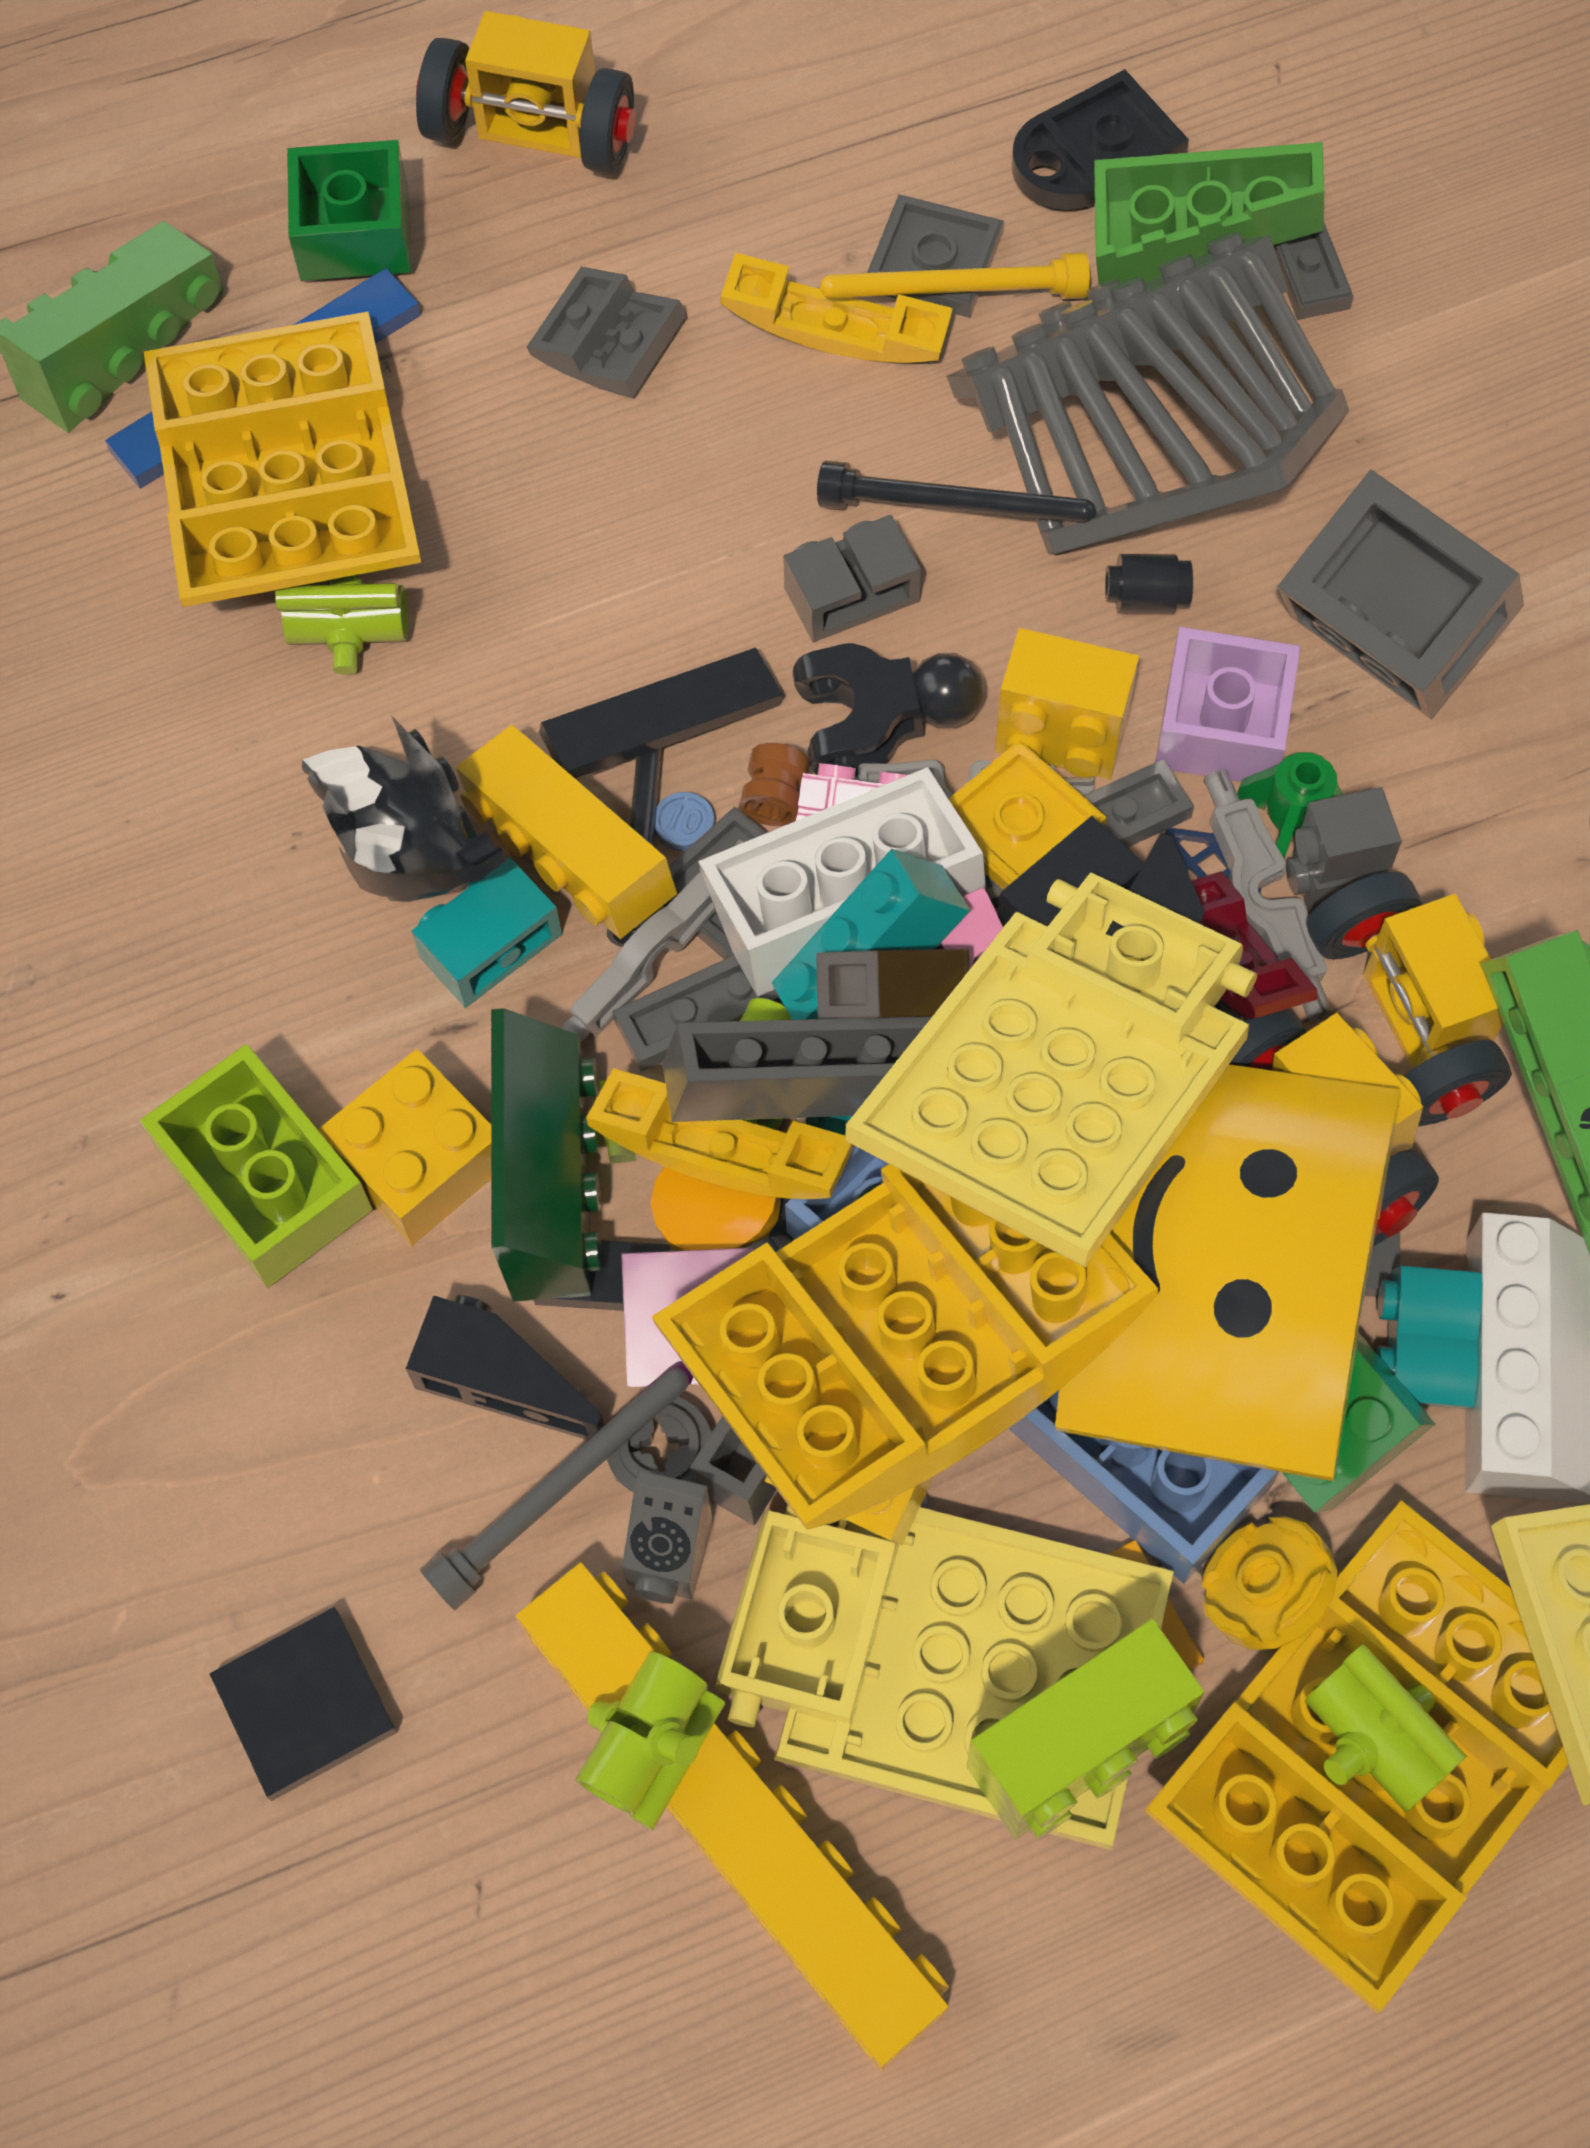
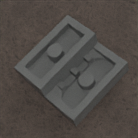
M581 266L528 344L527 349L531 356L563 374L599 389L633 398L686 318V314L680 300L633 291L625 274Z

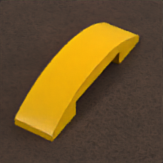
M735 252L721 293L720 304L746 321L786 340L826 353L868 361L893 363L939 360L953 308L899 294L894 308L853 297L829 298L824 296L818 288L788 281L789 266Z
M615 1068L612 1069L586 1117L588 1126L603 1136L666 1168L718 1186L776 1198H831L855 1147L853 1144L845 1141V1135L794 1120L787 1133L743 1120L672 1122L665 1083Z

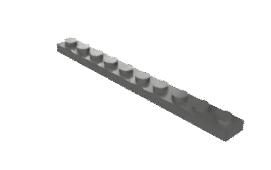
M1164 759L1083 795L1107 817L1105 828L1127 848L1191 819L1194 809L1193 803ZM985 874L986 892L994 909L999 907L1000 892L1003 890ZM733 955L612 1010L616 1026L640 1071L643 1072L664 1061L677 1023L740 1021L749 1002L754 998L769 999L783 1006L784 1004L775 989L757 997L740 964Z

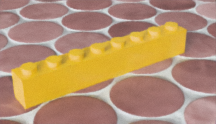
M580 1562L515 1616L522 1631L586 1710L589 1711L590 1707L597 1701H605L607 1703L620 1701L650 1651L660 1653L668 1658L673 1655L648 1623L637 1630L621 1611L629 1602L610 1576L602 1571L594 1578L582 1562ZM714 1723L700 1747L696 1759L691 1763L666 1808L877 2069L882 2072L947 2014L949 2006L942 1999L941 1995L949 1987L934 1966L921 1953L911 1961L894 1941L893 1937L901 1929L884 1906L874 1896L864 1904L846 1883V1880L854 1872L828 1840H825L817 1847L799 1825L807 1819V1815L792 1795L781 1784L772 1792L754 1771L762 1762L741 1734L734 1730L726 1737Z

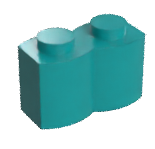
M1399 1266L1393 1269L1391 1280L1381 1281L1378 1295V1317L1380 1320H1388L1389 1337L1387 1347L1378 1346L1376 1353L1419 1405L1455 1409L1475 1407L1479 1367L1478 1338L1483 1294L1482 1273Z

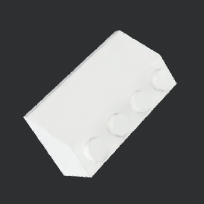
M928 767L698 861L732 952L757 997L775 989L771 982L891 848L942 865L961 896H965L982 887L986 891L983 852Z
M1482 1213L1466 1240V1271L1482 1273L1483 1294L1478 1338L1479 1367L1475 1407L1465 1409V1492L1590 1504L1589 1251L1582 1236L1550 1218Z

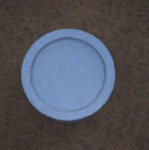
M678 792L664 798L656 807L654 822L656 836L662 844L673 850L686 851L714 825V814L710 804L703 797L694 793Z

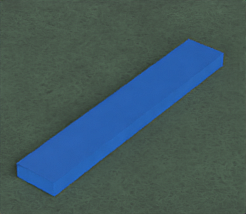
M385 268L295 324L369 312L374 340L377 343L419 317L420 311L415 299ZM152 411L105 440L109 452L140 489L164 475L161 450L155 432Z

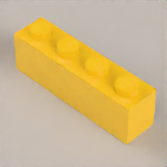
M511 724L455 767L465 790L460 795V799L470 815L480 824H484L486 821L492 823L497 828V833L502 842L516 857L520 858L526 854L532 859L537 872L551 889L558 892L564 888L572 895L575 906L591 925L597 927L600 923H603L621 940L677 895L666 857L514 725Z

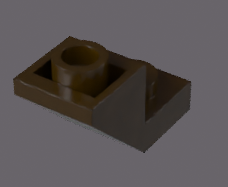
M969 949L816 953L818 1019L933 1016L969 971Z

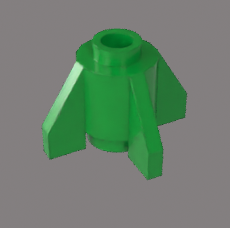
M1297 752L1287 756L1278 765L1243 778L1237 795L1240 801L1252 799L1259 809L1265 810L1267 805V814L1274 826L1280 831L1276 846L1285 859L1292 839L1295 837L1296 830L1302 827L1309 802L1342 796L1344 793L1338 785L1335 769L1324 756L1313 752Z

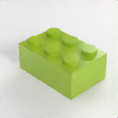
M247 1043L140 1119L156 1149L267 1289L373 1211L361 1182Z
M1152 1618L971 1739L966 1767L1015 1840L1029 1830L1033 1832L1037 1839H1040L1073 1815L1070 1809L1077 1804L1076 1798L1089 1789L1098 1799L1132 1775L1129 1769L1138 1762L1137 1757L1149 1749L1156 1759L1183 1742L1191 1734L1188 1729L1198 1721L1194 1712L1205 1691Z

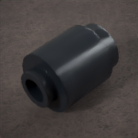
M1119 554L1116 566L1107 565L1105 573L1106 601H1115L1117 613L1175 614L1177 608H1190L1193 594V566L1191 560H1178L1176 554Z

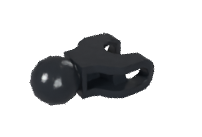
M845 643L802 655L798 658L792 670L794 686L800 696L811 704H843L852 709L845 720L816 731L811 738L808 747V759L810 761V768L816 775H818L819 763L856 768L855 776H858L860 764H887L902 743L906 740L924 736L922 721L935 728H956L973 718L981 707L984 698V681L972 661L958 653H937L923 659L912 672L909 657L889 660L880 657L873 650L865 646Z

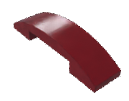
M1223 872L1192 880V884L1205 912L1203 926L1243 945V952L1239 965L1257 973L1255 984L1247 997L1226 989L1221 999L1229 1008L1244 1018L1255 1019L1318 1000L1317 988L1292 958L1279 961L1249 924L1244 898Z

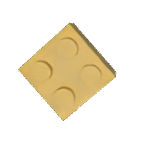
M1019 628L1000 690L995 752L1002 754L1020 740L1047 765L1066 769L1069 773L1078 777L1097 776L1112 780L1129 717L1139 655Z
M417 1048L318 1129L361 1182L371 1204L411 1246L491 1180V1124Z

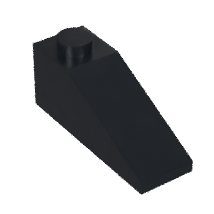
M433 1295L405 1368L415 1389L588 1440L604 1426L601 1412L496 1313H492V1308L488 1304L466 1295H455L453 1301Z

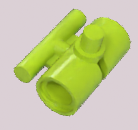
M353 575L328 580V585L294 586L275 590L276 607L278 611H281L282 628L286 643L288 645L327 644V649L333 652V671L337 674L350 675L357 672V653L363 650V643L402 642L407 640L408 605L404 585H398L397 583L363 584L361 578Z
M1362 1644L1343 1661V1665L1324 1680L1305 1700L1339 1739L1336 1743V1752L1324 1763V1770L1327 1776L1334 1783L1344 1785L1355 1775L1365 1776L1370 1773L1405 1813L1423 1799L1467 1757L1428 1714L1435 1705L1431 1692L1419 1684L1406 1690L1365 1644Z
M650 1651L620 1701L612 1703L597 1701L590 1707L587 1716L588 1724L592 1728L599 1730L600 1737L575 1778L576 1782L603 1801L628 1813V1816L638 1824L653 1831L688 1768L696 1759L700 1747L723 1709L725 1702L715 1694L707 1691V1683L691 1670L660 1653Z

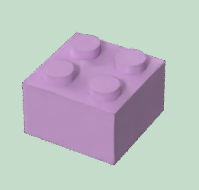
M1179 627L1155 762L1164 759L1172 771L1207 776L1214 771H1217L1218 774L1220 769H1226L1231 780L1242 782L1243 778L1282 762L1286 749L1301 646Z

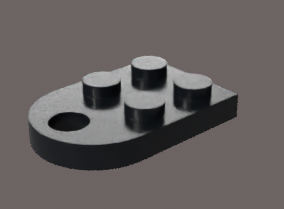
M1124 69L1027 121L1018 131L1013 143L1012 174L1020 190L1033 201L1055 209H1080L1095 204V160L1187 153L1189 139L1127 70ZM1037 166H1049L1054 168L1057 173L1050 176H1040L1031 169Z

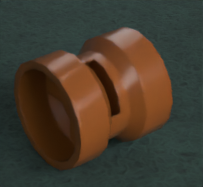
M763 743L754 747L747 769L751 776V781L743 786L739 803L741 812L749 819L769 826L782 827L795 822L800 796L798 788L801 787L803 773L808 774L810 767L808 757L800 750L781 743Z

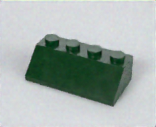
M501 1008L491 1009V1248L513 1302L591 1296V1272L602 1270L599 1232H590V1212L601 1210L600 1182L597 1172L589 1173V1154L599 1153L600 1138L599 1132L588 1126L586 1120L588 1115V1097L598 1096L595 1058H585L578 1034Z

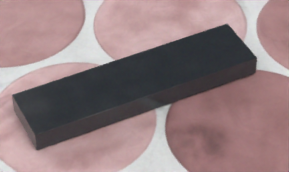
M755 647L542 721L539 734L552 759L576 779L775 708L780 705L783 694Z

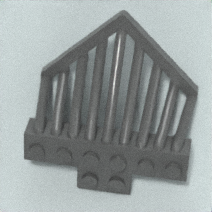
M1240 231L1232 232L1210 241L1207 244L1210 252L1193 260L1192 254H1186L1163 263L1159 266L1161 275L1148 282H1144L1143 277H1137L1120 283L1119 279L1116 278L1098 284L1087 290L1089 300L1074 306L1071 305L1070 301H1066L1041 311L1038 314L1040 323L1020 330L1011 336L1014 345L997 353L994 347H987L969 354L962 359L963 369L946 376L954 398L976 399L988 432L1006 427L1027 493L1052 495L1027 418L1029 414L1041 411L1076 498L1088 499L1095 504L1096 515L1087 523L1035 518L1048 553H1061L1281 490L1293 481L1348 413L1349 408L1343 390L1334 388L1282 295L1288 289L1270 236L1242 238ZM1262 305L1315 401L1313 404H1311L1264 327L1254 307ZM1233 320L1269 380L1226 321ZM1201 335L1209 337L1252 399L1200 338ZM1172 350H1180L1232 415ZM1134 365H1153L1234 454L1244 469L1222 476L1212 475L1203 458ZM1098 381H1116L1190 485L1167 492L1158 491L1152 476ZM1069 395L1079 397L1134 494L1136 501L1112 508L1105 506L1062 402L1063 398Z

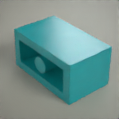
M510 857L483 879L469 883L466 890L446 905L438 904L429 909L421 917L418 926L411 930L420 959L465 1009L562 935L557 907Z

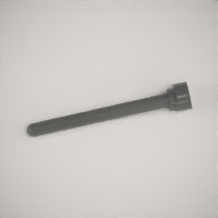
M680 1368L668 1369L463 1550L459 1551L454 1547L446 1555L439 1551L419 1570L444 1601L455 1611L473 1596L476 1591L472 1586L482 1578L478 1572L681 1395L689 1384L687 1373Z

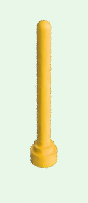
M1085 252L1061 253L1059 259H1051L1049 265L830 274L821 280L820 290L826 297L839 298L1049 289L1051 294H1060L1063 300L1085 299L1090 286V267Z

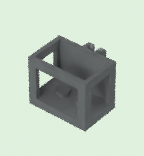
M1372 469L1369 470L1277 586L1291 618L1431 720L1524 607L1520 574Z

